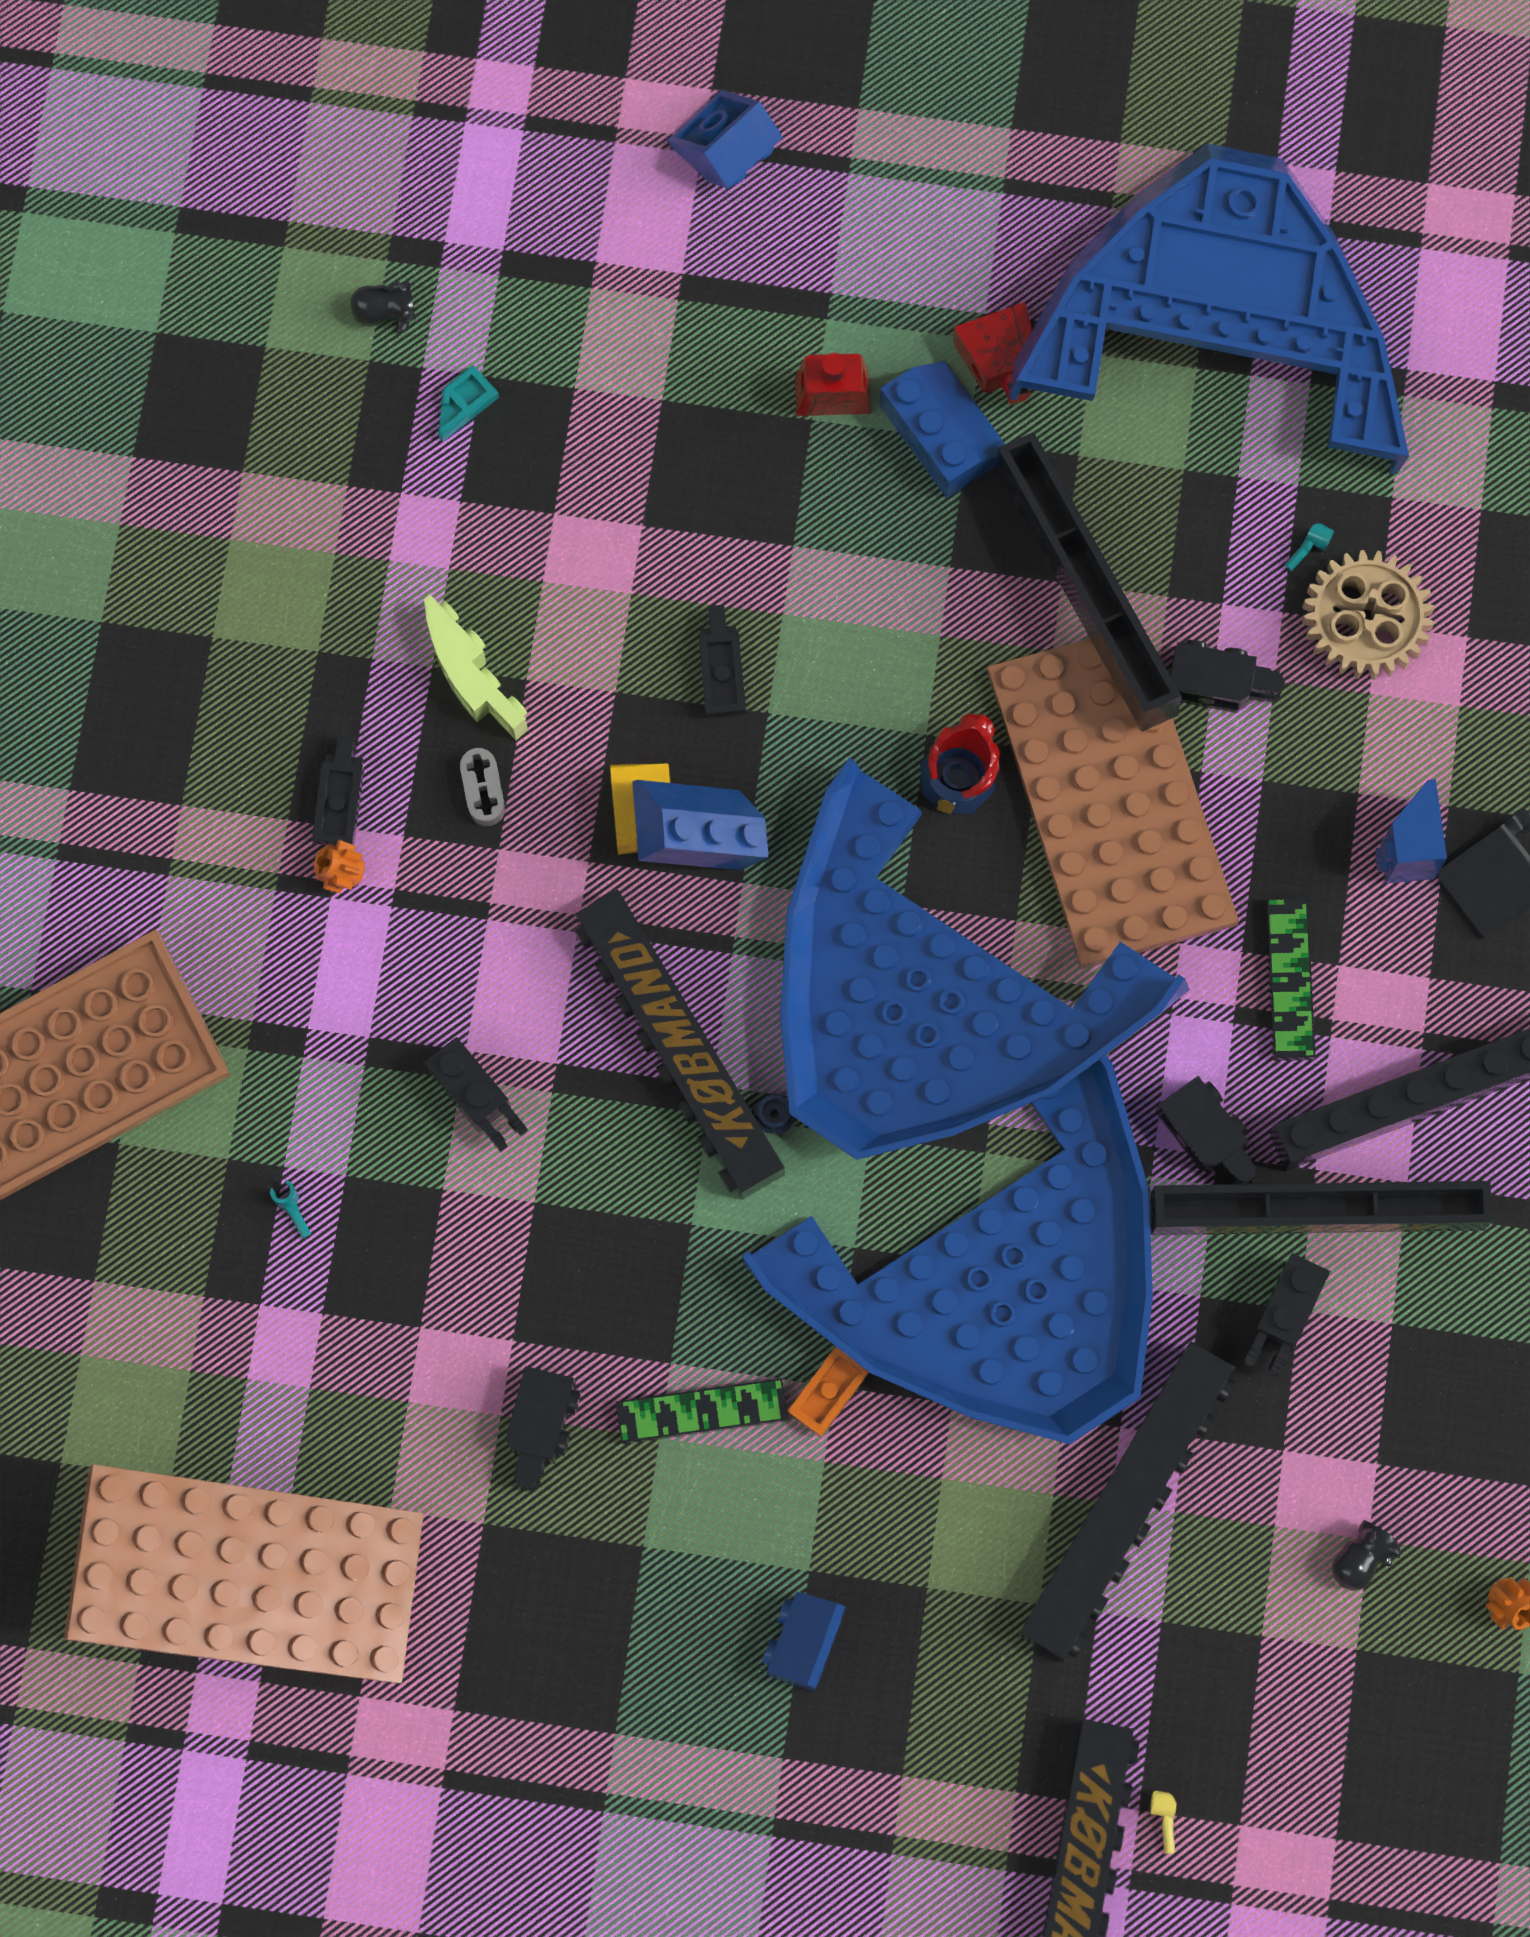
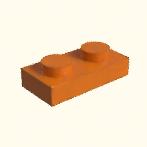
M835 1347L787 1413L822 1438L868 1376L869 1372L839 1348Z

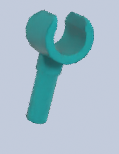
M1322 524L1313 525L1301 547L1284 566L1292 571L1310 552L1312 546L1325 551L1334 531Z
M285 1180L290 1189L289 1196L285 1199H279L273 1188L270 1189V1195L278 1208L286 1210L302 1239L310 1236L311 1232L297 1206L298 1192L290 1181Z

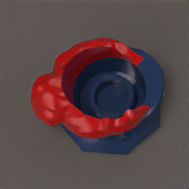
M965 714L961 717L959 724L942 729L931 746L928 756L920 763L921 794L943 814H973L995 793V778L999 770L1000 751L998 746L991 740L995 732L992 721L984 714Z

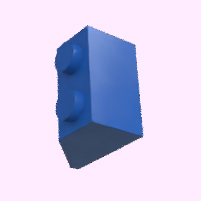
M720 90L666 141L672 149L709 183L729 189L739 184L746 177V172L754 164L767 158L783 136L760 101Z
M1436 779L1425 782L1391 824L1385 837H1382L1381 847L1376 848L1378 872H1384L1386 884L1435 879L1447 859Z
M796 1592L793 1601L785 1598L777 1619V1623L784 1625L778 1641L770 1639L762 1663L769 1665L767 1675L815 1693L841 1623L845 1606L801 1592Z

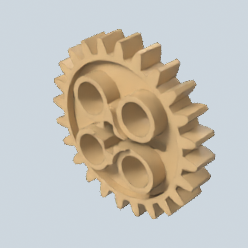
M1361 550L1357 561L1354 562L1351 556L1346 553L1342 558V567L1331 560L1327 567L1329 574L1319 570L1315 578L1319 585L1310 584L1307 593L1312 598L1305 599L1302 608L1311 613L1304 615L1302 624L1314 627L1307 632L1306 639L1319 640L1313 651L1315 654L1324 651L1329 653L1325 665L1328 666L1336 660L1341 662L1340 674H1343L1350 666L1354 668L1355 679H1359L1365 669L1369 670L1372 680H1376L1380 668H1383L1390 677L1395 671V663L1405 670L1410 663L1408 656L1417 659L1422 652L1418 645L1426 646L1430 639L1425 632L1432 630L1434 621L1425 617L1432 615L1435 608L1434 605L1423 604V602L1428 599L1431 592L1430 590L1418 591L1417 588L1423 577L1416 576L1410 579L1408 573L1411 565L1407 564L1399 570L1396 568L1397 556L1395 555L1388 563L1382 562L1381 551H1377L1373 560H1368L1365 551ZM1352 586L1360 592L1361 597L1357 599L1348 598L1343 594L1342 588ZM1385 593L1394 594L1399 598L1401 604L1397 606L1388 605L1383 601L1382 595ZM1333 607H1338L1341 611L1335 612ZM1370 610L1373 620L1365 619L1366 615L1363 611ZM1395 618H1402L1403 623H1399ZM1347 624L1353 628L1355 635L1350 637L1342 636L1337 632L1335 626ZM1387 631L1393 636L1395 642L1391 644L1382 643L1377 639L1375 633Z

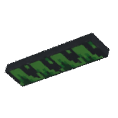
M1308 897L1267 898L1265 907L1273 1061L1314 1060L1316 1055Z
M782 1378L616 1401L622 1445L788 1421Z

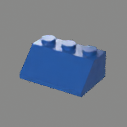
M945 361L913 367L880 388L879 406L946 498L997 466L998 447L1005 445V443Z
M635 780L632 782L639 861L743 870L769 858L765 817L740 790Z

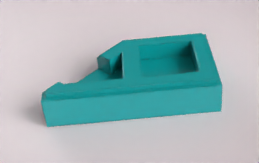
M471 365L442 388L441 415L438 428V436L442 442L499 398L496 389L474 365Z

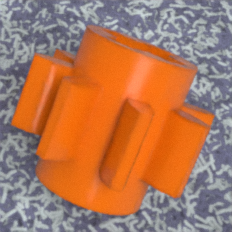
M338 840L336 846L327 844V847H323L317 853L314 861V872L317 875V880L324 882V889L340 894L343 888L351 890L352 887L360 883L365 872V863L362 859V854L355 852V845Z
M1512 1577L1496 1582L1489 1591V1603L1486 1604V1608L1492 1613L1490 1618L1502 1630L1507 1628L1509 1624L1515 1630L1529 1627L1530 1582L1523 1578L1517 1584Z

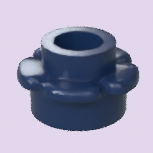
M778 1093L769 1094L764 1099H760L755 1105L754 1114L757 1116V1122L763 1131L767 1133L774 1131L779 1134L790 1128V1121L794 1119V1116L789 1114V1104L783 1095ZM773 1110L779 1113L775 1118L771 1116Z

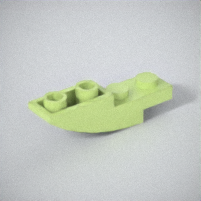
M429 595L424 599L426 620L435 654L451 689L477 723L490 713L515 740L519 739L528 731L525 718L527 711L515 697L511 696L507 699L497 689L501 685L487 668L484 667L481 671L479 670L486 664L483 651L486 645L472 629L465 632L456 622L459 619L458 615L447 602L443 600L439 604Z

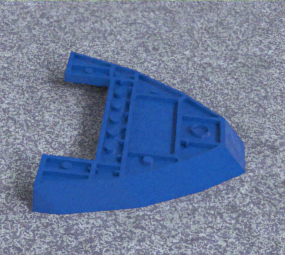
M1205 144L1137 193L1070 261L1014 362L1009 399L1017 400L1021 388H1027L1093 401L1096 394L1105 329L1337 374L1327 447L1391 460L1389 473L1396 475L1409 458L1386 344L1379 324L1335 233L1282 158Z
M849 758L825 791L787 910L780 1010L789 1114L845 1153L858 1160L954 1136L1051 1095L1164 1012L1190 990L1184 977L1178 974L1175 978L1120 941L1075 1006L1071 1008L877 879L880 872L918 821L922 812L919 808L862 772L856 761Z
M1107 1055L1103 1056L1055 1093L1030 1103L1062 1149V1152L860 1284L856 1283L812 1216L751 1255L748 1251L742 1255V1264L768 1294L869 1373L972 1419L1072 1444L1140 1399L1153 1301L1149 1188L1114 1067Z

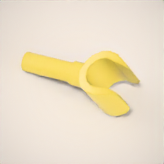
M1154 1791L1151 1798L1150 1814L1163 1816L1164 1853L1172 1854L1175 1853L1173 1818L1176 1811V1802L1170 1793Z

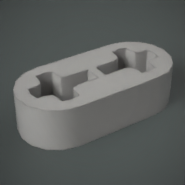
M474 748L467 751L460 762L467 806L471 818L477 824L492 826L497 824L505 813V803L498 768L494 756L488 750ZM478 759L482 760L483 765H490V767L484 769L485 782L478 783L474 771H468V769L474 767V761ZM487 791L490 802L498 803V805L491 808L492 814L484 815L482 809L475 810V807L481 806L482 803L480 792Z

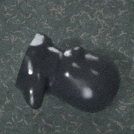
M393 282L389 288L386 285L362 286L351 297L353 317L363 326H375L389 320H396V330L399 334H403L408 329L410 321L416 320L410 282Z
M1363 1520L1359 1525L1357 1539L1347 1542L1332 1563V1574L1335 1581L1350 1591L1365 1588L1373 1579L1379 1563L1382 1562L1385 1566L1390 1567L1392 1565V1557H1401V1548L1398 1545V1541L1385 1530L1366 1520Z

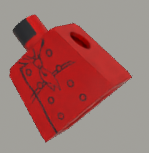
M1025 302L954 327L953 344L983 392L989 393L1003 388L1009 404L1021 403L1031 396L1029 389L1021 388L1017 400L1009 399L1014 362L1032 331Z
M830 353L805 356L795 376L796 416L871 414L870 374L862 355L857 353Z

